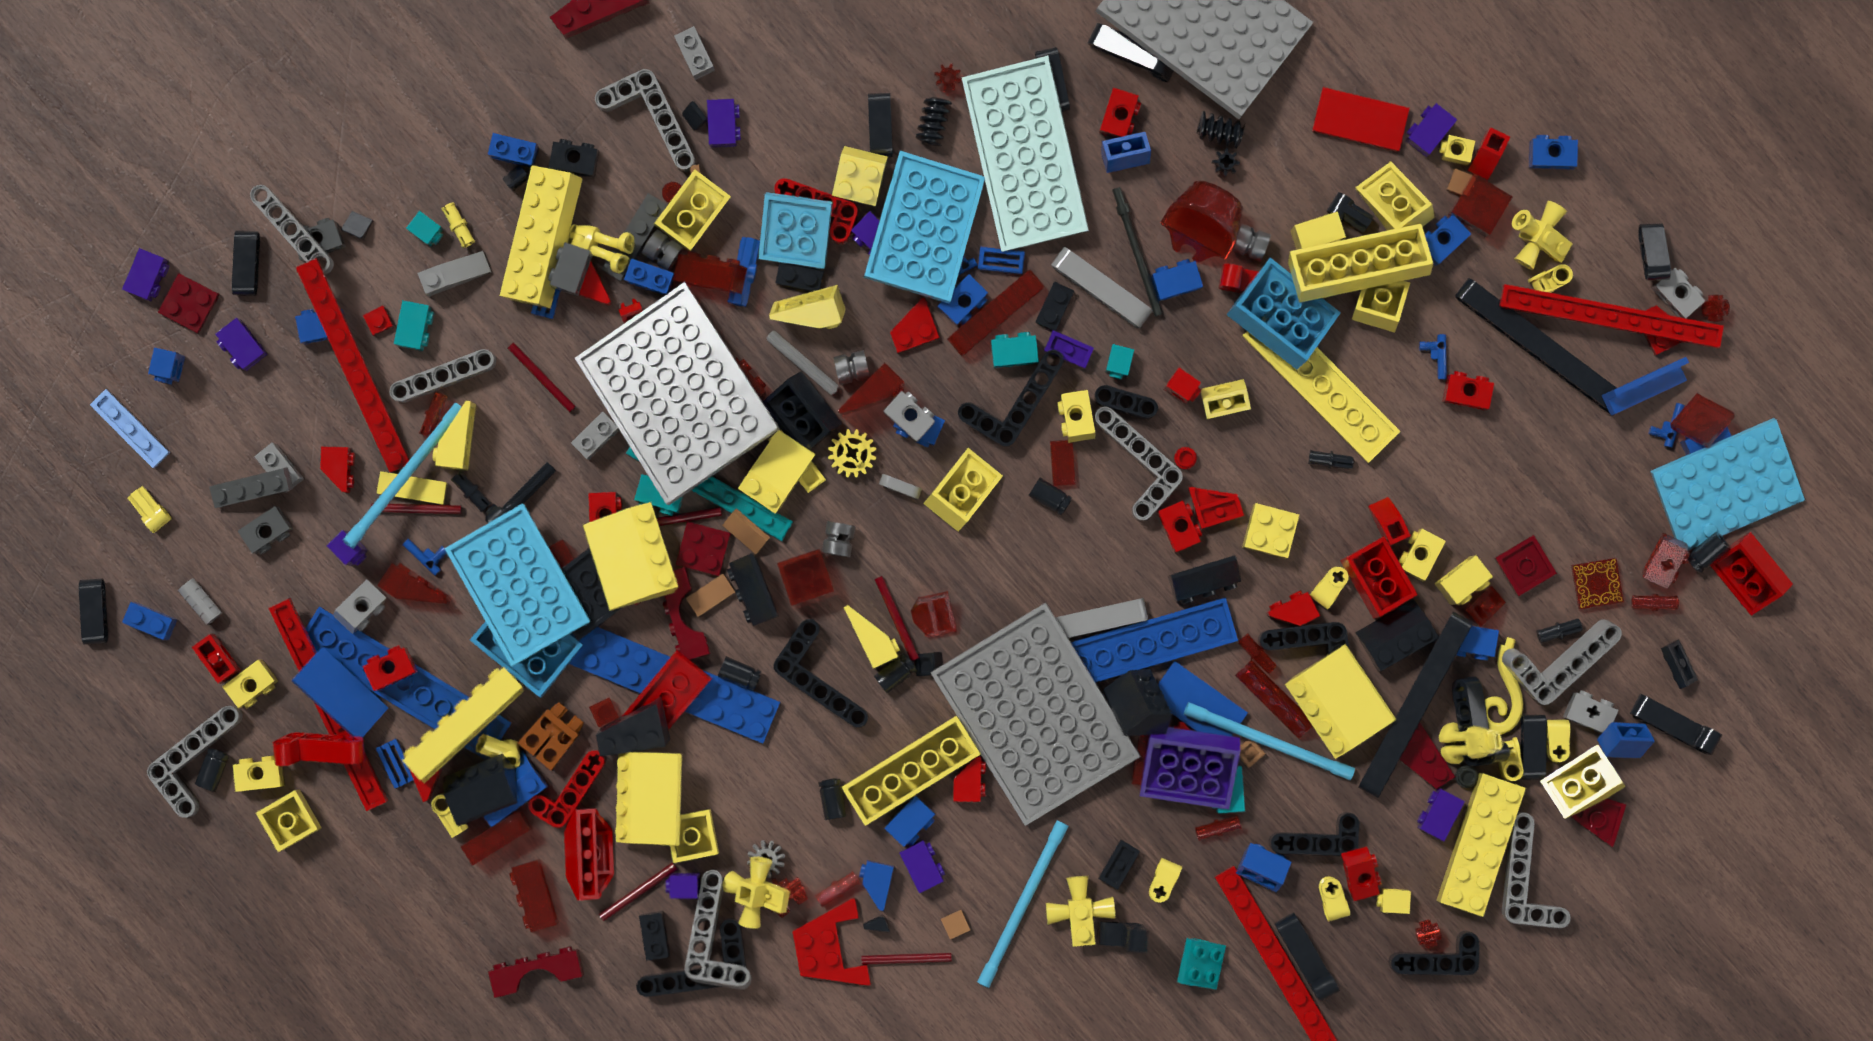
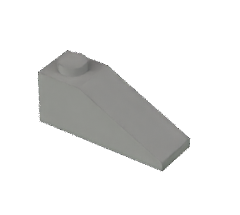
M484 251L434 266L419 272L418 276L425 294L430 297L491 273V269Z

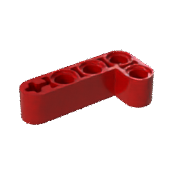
M786 178L779 179L775 183L774 190L776 194H782L779 188L784 187L786 184L790 191L795 192V188H798L795 194L796 197H800L803 192H809L812 195V199L831 200L833 202L831 218L834 219L830 228L831 239L834 243L840 245L848 242L851 230L854 228L858 216L857 207L853 202ZM785 192L784 195L793 196V193ZM845 207H851L854 210V214L850 218H845L841 214ZM837 228H843L847 233L844 238L838 239L834 236V231Z
M1223 264L1218 289L1243 293L1259 271L1243 269V266L1235 264Z
M295 732L273 741L276 766H289L300 760L342 764H359L365 761L363 738L358 736Z
M599 750L588 752L556 802L543 794H539L530 799L528 803L529 810L555 828L566 825L573 810L578 808L605 766L606 756L598 758L601 763L600 765L595 764L591 770L595 771L593 775L590 770L583 767L584 765L586 767L591 765V756H600ZM580 773L588 775L589 782L587 785H580L578 783L577 777ZM568 792H573L576 795L577 800L574 804L566 802L565 795ZM536 799H542L545 802V809L543 811L535 809L534 802ZM555 811H561L564 814V821L562 823H556L553 820Z

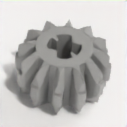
M762 840V849L754 844L752 847L757 853L749 851L748 856L763 857L762 854L767 853L768 857H772V865L767 874V877L771 878V870L777 875L780 873L776 865L784 867L785 863L778 861V859L785 858V854L777 855L781 846L779 845L773 850L774 841H770L769 846L766 847L765 840Z

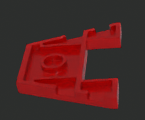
M855 898L849 899L792 931L800 976L871 985L867 964L844 968L836 922L859 918Z

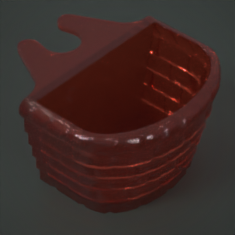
M1195 181L1169 206L1161 220V225L1170 232L1174 251L1180 252L1182 245L1185 244L1195 249L1196 253L1192 257L1193 261L1199 263L1214 256L1227 259L1237 242L1243 206L1233 194L1220 186L1206 181Z

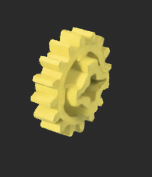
M847 429L845 436L838 433L840 439H832L835 446L828 448L829 451L833 452V455L828 456V459L835 460L831 465L832 468L838 466V474L845 471L847 478H849L851 473H854V476L857 478L859 471L864 475L867 474L865 468L873 467L870 460H876V457L871 455L872 452L876 451L875 447L870 448L873 440L866 441L867 434L864 433L862 436H859V430L857 429L854 434H851L850 430ZM848 439H858L861 443L858 445L851 444ZM842 444L844 447L843 454L837 457L838 448ZM846 445L852 448V450H858L856 456L859 462H856L852 457H846L849 454ZM867 449V459L863 463L861 455ZM847 462L854 463L857 468H847L843 464Z

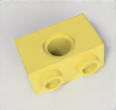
M1244 379L1201 390L1207 419L1251 409Z
M1088 390L1061 394V401L1057 403L1059 415H1064L1065 423H1061L1063 436L1068 437V443L1095 439V428ZM1079 413L1082 418L1074 421L1070 418V415Z
M1419 529L1418 532L1414 531L1408 541L1411 544L1407 552L1403 551L1398 560L1405 573L1421 581H1426L1446 541L1424 529ZM1417 548L1424 549L1426 555L1423 560H1418L1415 557V550Z
M258 659L222 687L238 708L245 706L248 709L257 702L256 697L260 694L267 695L276 688L274 684L278 680L263 659ZM250 679H253L257 684V688L253 692L247 689V682Z
M274 756L261 757V762H253V758L239 759V764L233 765L235 791L284 786L283 767L275 765ZM256 767H260L264 772L260 780L256 779L253 774Z

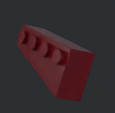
M571 0L550 16V19L563 37L568 39L598 24L610 21L614 17L647 5L650 2L649 0Z

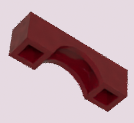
M684 567L673 570L678 588L674 593L665 595L666 601L662 603L665 614H670L672 623L669 624L672 637L676 636L678 640V645H675V648L689 660L709 655L711 653L705 632H698L689 628L681 617L680 607L682 600L692 590L687 569Z
M572 946L558 949L559 953L550 955V951L536 954V959L528 960V957L515 959V964L508 966L506 962L494 964L493 969L488 971L494 998L518 992L523 976L535 969H544L553 973L560 982L582 977L584 971L579 950H572Z

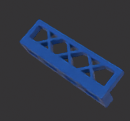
M1687 357L1603 394L1602 397L1610 415H1614L1687 381L1681 366L1689 363Z

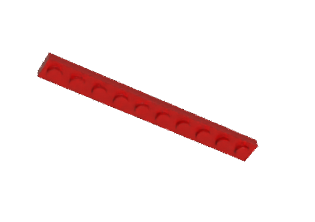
M315 258L296 266L299 277L389 472L404 467L410 459L318 259Z
M1507 284L1502 286L1499 304L1501 308L1717 349L1721 346L1724 328L1723 325Z
M291 598L268 609L298 671H300L315 655L316 650ZM314 702L329 734L351 736ZM366 753L364 762L344 764L366 811L388 801Z
M1233 865L1216 875L1217 883L1310 1041H1337L1242 878L1236 874L1235 866Z

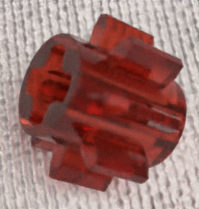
M952 63L947 68L941 64V72L934 73L936 77L940 78V80L936 81L935 85L941 84L944 92L949 87L955 91L954 84L956 82L961 83L962 81L960 78H956V75L960 73V69L955 71ZM947 73H951V78H953L949 82H945L943 77Z
M1708 295V300H1705L1702 304V313L1704 317H1708V321H1724L1723 316H1728L1730 312L1729 301L1723 299V295Z
M1429 919L1419 922L1420 927L1415 929L1419 945L1425 944L1426 948L1437 946L1436 940L1442 939L1437 922L1431 924Z

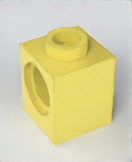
M1449 135L1446 140L1441 141L1439 153H1442L1441 160L1462 165L1470 164L1475 141ZM1456 144L1460 146L1461 154L1454 155L1451 152V145Z
M1381 888V893L1377 895L1376 899L1377 907H1380L1381 912L1410 914L1411 891Z

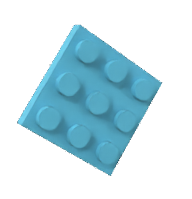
M766 192L758 259L824 269L826 266L833 202Z

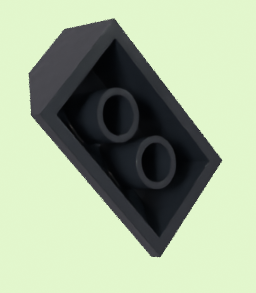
M802 371L788 378L762 401L780 429L809 450L843 424Z
M751 553L730 562V568L727 569L731 582L736 581L739 588L735 592L739 602L744 601L747 610L743 611L747 623L752 622L753 626L779 617L756 555Z
M1236 555L1168 576L1175 602L1181 600L1182 604L1195 601L1193 596L1202 594L1203 598L1216 594L1215 590L1224 587V591L1237 588L1236 583L1241 582Z
M1414 599L1355 632L1377 671L1388 668L1439 638L1429 619Z
M1151 669L1129 670L1104 688L1103 693L1124 736L1167 733L1172 712Z
M503 754L443 777L444 797L455 824L461 826L517 803L516 768Z

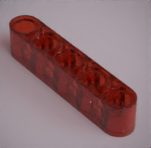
M1031 269L1028 270L947 339L948 342L962 357L1045 287Z

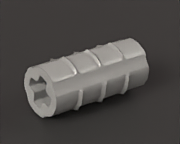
M195 579L189 580L178 590L184 597V600L189 603L206 625L212 623L222 614Z

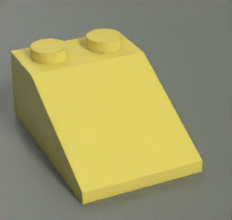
M1389 162L1356 187L1358 193L1387 231L1422 224L1423 227L1435 218L1432 203L1392 162Z
M694 170L653 225L690 251L731 196L697 170Z
M835 285L776 301L773 303L769 316L772 320L815 328L826 327L827 329H832L839 326V323H842L846 309L839 287Z
M465 401L438 442V448H434L433 461H436V466L468 471L476 410L475 403Z
M778 430L738 489L772 512L777 513L816 454Z
M968 448L923 504L955 530L959 531L972 517L1003 475Z
M848 605L844 607L873 668L898 657L896 652L900 651L895 639L890 640L889 636Z
M1596 745L1541 780V783L1565 819L1607 799L1626 787L1599 745Z

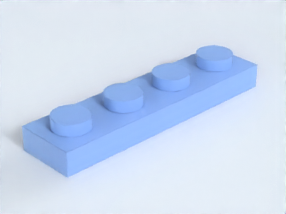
M105 389L90 404L152 468L155 469L170 454L109 390Z

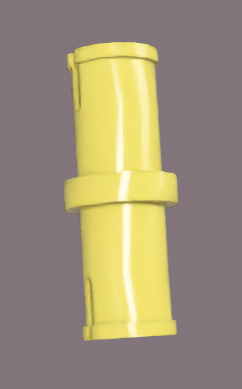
M452 202L445 205L442 211L450 223L451 231L455 232L462 248L475 243L466 226L467 222L465 219H462L455 203Z

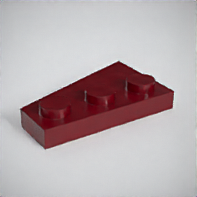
M1419 723L1400 761L1437 789L1455 776L1421 723Z
M1605 799L1571 816V818L1606 844L1613 847L1626 804Z

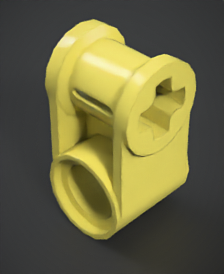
M1562 264L1546 272L1544 271L1527 281L1532 284L1534 290L1552 293L1569 283L1573 277V272L1569 266ZM1557 270L1566 272L1567 278L1565 281H1559L1556 278Z
M1342 567L1331 568L1311 592L1310 597L1328 610L1348 581L1349 575L1347 571ZM1341 571L1343 580L1334 582L1332 574Z
M1546 720L1547 757L1552 762H1563L1567 760L1570 754V721ZM1557 746H1559V750H1563V755H1559V759L1556 754H1553V750H1556Z
M1513 737L1510 741H1504L1511 747L1509 758L1506 761L1498 762L1500 774L1506 781H1517L1523 775L1519 742L1517 737ZM1509 765H1514L1517 769V774L1513 778L1509 777L1506 772Z
M1164 858L1160 859L1149 888V896L1152 900L1164 902L1169 898L1173 886L1180 875L1182 866ZM1162 886L1165 896H1160L1157 899L1156 893L1153 892L1154 888L1159 889Z
M1331 876L1322 878L1318 886L1327 921L1350 916L1349 906L1341 883ZM1329 882L1335 885L1331 893L1325 890L1329 886Z

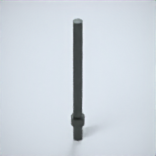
M1121 187L1112 189L1117 203L1116 210L1118 216L1122 218L1154 316L1162 315L1163 312L1129 214L1131 209L1129 204L1125 202Z

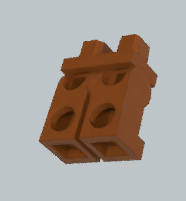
M560 702L550 710L547 709L518 742L526 751L535 756L545 742L549 740L535 758L551 771H553L564 754L580 736L578 733L584 725V722L576 715L568 724L561 720L568 709Z

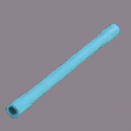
M457 403L452 405L434 431L363 518L343 539L345 544L351 548L358 544L366 534L367 529L437 445L462 406Z
M1190 702L1186 705L1184 715L1201 722H1207L1328 770L1332 774L1347 780H1351L1353 777L1354 767L1339 761L1330 760L1224 718Z
M1058 820L1056 821L1008 923L977 981L981 985L990 987L998 971V966L1058 845L1061 843L1069 827L1068 825Z

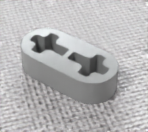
M882 474L879 485L915 499H919L922 491L917 486Z

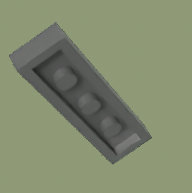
M648 193L625 232H629L634 236L633 253L627 254L616 248L612 252L626 255L630 261L631 258L635 260L655 227L653 225L666 208L667 204ZM608 261L602 267L604 272L619 281L623 280L628 269L627 266L622 273H615L611 270L610 262Z
M288 467L209 487L215 508L294 489Z

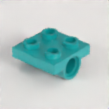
M1186 938L1177 982L1217 990L1226 945L1196 938Z

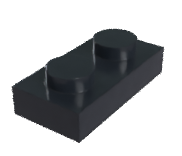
M780 262L775 284L813 292L820 290L824 271Z
M1054 281L1035 323L1056 331L1074 290Z
M1679 639L1661 648L1663 657L1668 663L1679 689L1685 688L1698 680Z
M1120 839L1098 879L1118 890L1140 850Z

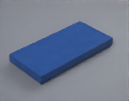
M323 647L315 653L291 680L351 736L363 738L388 709L379 698Z
M1176 661L1171 664L1158 683L1172 715L1197 732L1224 736L1233 735L1232 732L1184 715L1188 702L1237 723H1241L1248 714V712Z

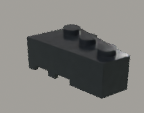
M662 696L645 706L637 708V710L628 715H624L601 727L596 734L600 757L666 747L670 740V734Z

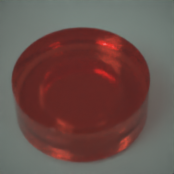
M669 182L663 187L662 196L668 204L682 185L677 182Z

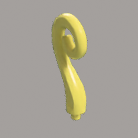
M1509 637L1506 639L1505 646L1500 644L1497 656L1498 670L1512 701L1511 712L1504 722L1496 723L1490 720L1488 716V710L1492 706L1498 708L1500 716H1505L1508 710L1505 700L1498 696H1492L1484 700L1489 729L1499 732L1501 735L1510 732L1518 724L1524 705L1518 681L1502 662L1504 652L1513 648L1516 641Z

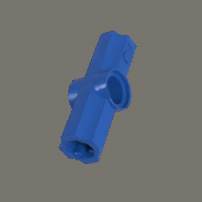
M749 237L741 238L737 260L734 261L732 269V284L728 303L747 306L751 284L754 283L757 270L756 261L760 240Z

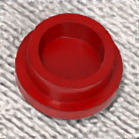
M1189 447L1178 449L1174 456L1176 465L1181 469L1192 468L1197 460L1195 451Z

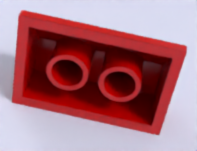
M1751 532L1730 545L1731 549L1710 565L1751 616L1782 597L1793 585L1791 580Z
M1384 536L1340 560L1373 619L1386 614L1418 595Z

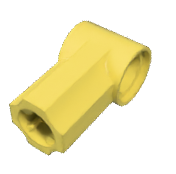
M142 486L136 489L128 497V500L142 516L143 523L152 533L158 531L172 519L164 507L157 504L145 487Z
M485 734L479 737L476 752L491 758L503 754L515 768L519 767L520 750L517 741L512 739L501 741Z
M441 793L433 799L432 809L453 838L469 827L467 823L461 826L455 824L449 806L446 810H440L437 807V800L440 798L445 799L444 793Z

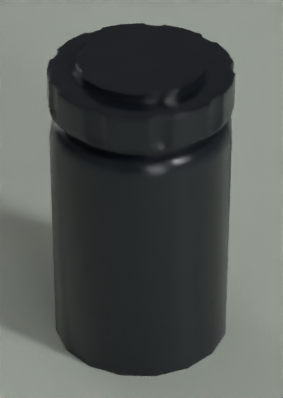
M1041 477L1028 495L1050 510L1057 511V514L1060 516L1065 512L1072 498Z
M1715 532L1697 546L1692 553L1686 555L1692 567L1701 573L1705 570L1704 568L1709 567L1729 551L1731 547L1720 533Z
M903 653L901 658L895 659L875 674L874 677L884 691L889 693L909 678L912 673L917 672L910 658Z
M726 656L718 677L743 688H749L753 692L761 677V671L758 669L756 671L755 668Z
M208 748V754L205 756L195 785L216 792L227 764L226 760H229L230 755L218 749Z
M833 778L818 782L819 787H821L820 796L824 820L847 816L842 786L839 784L841 783L840 779Z

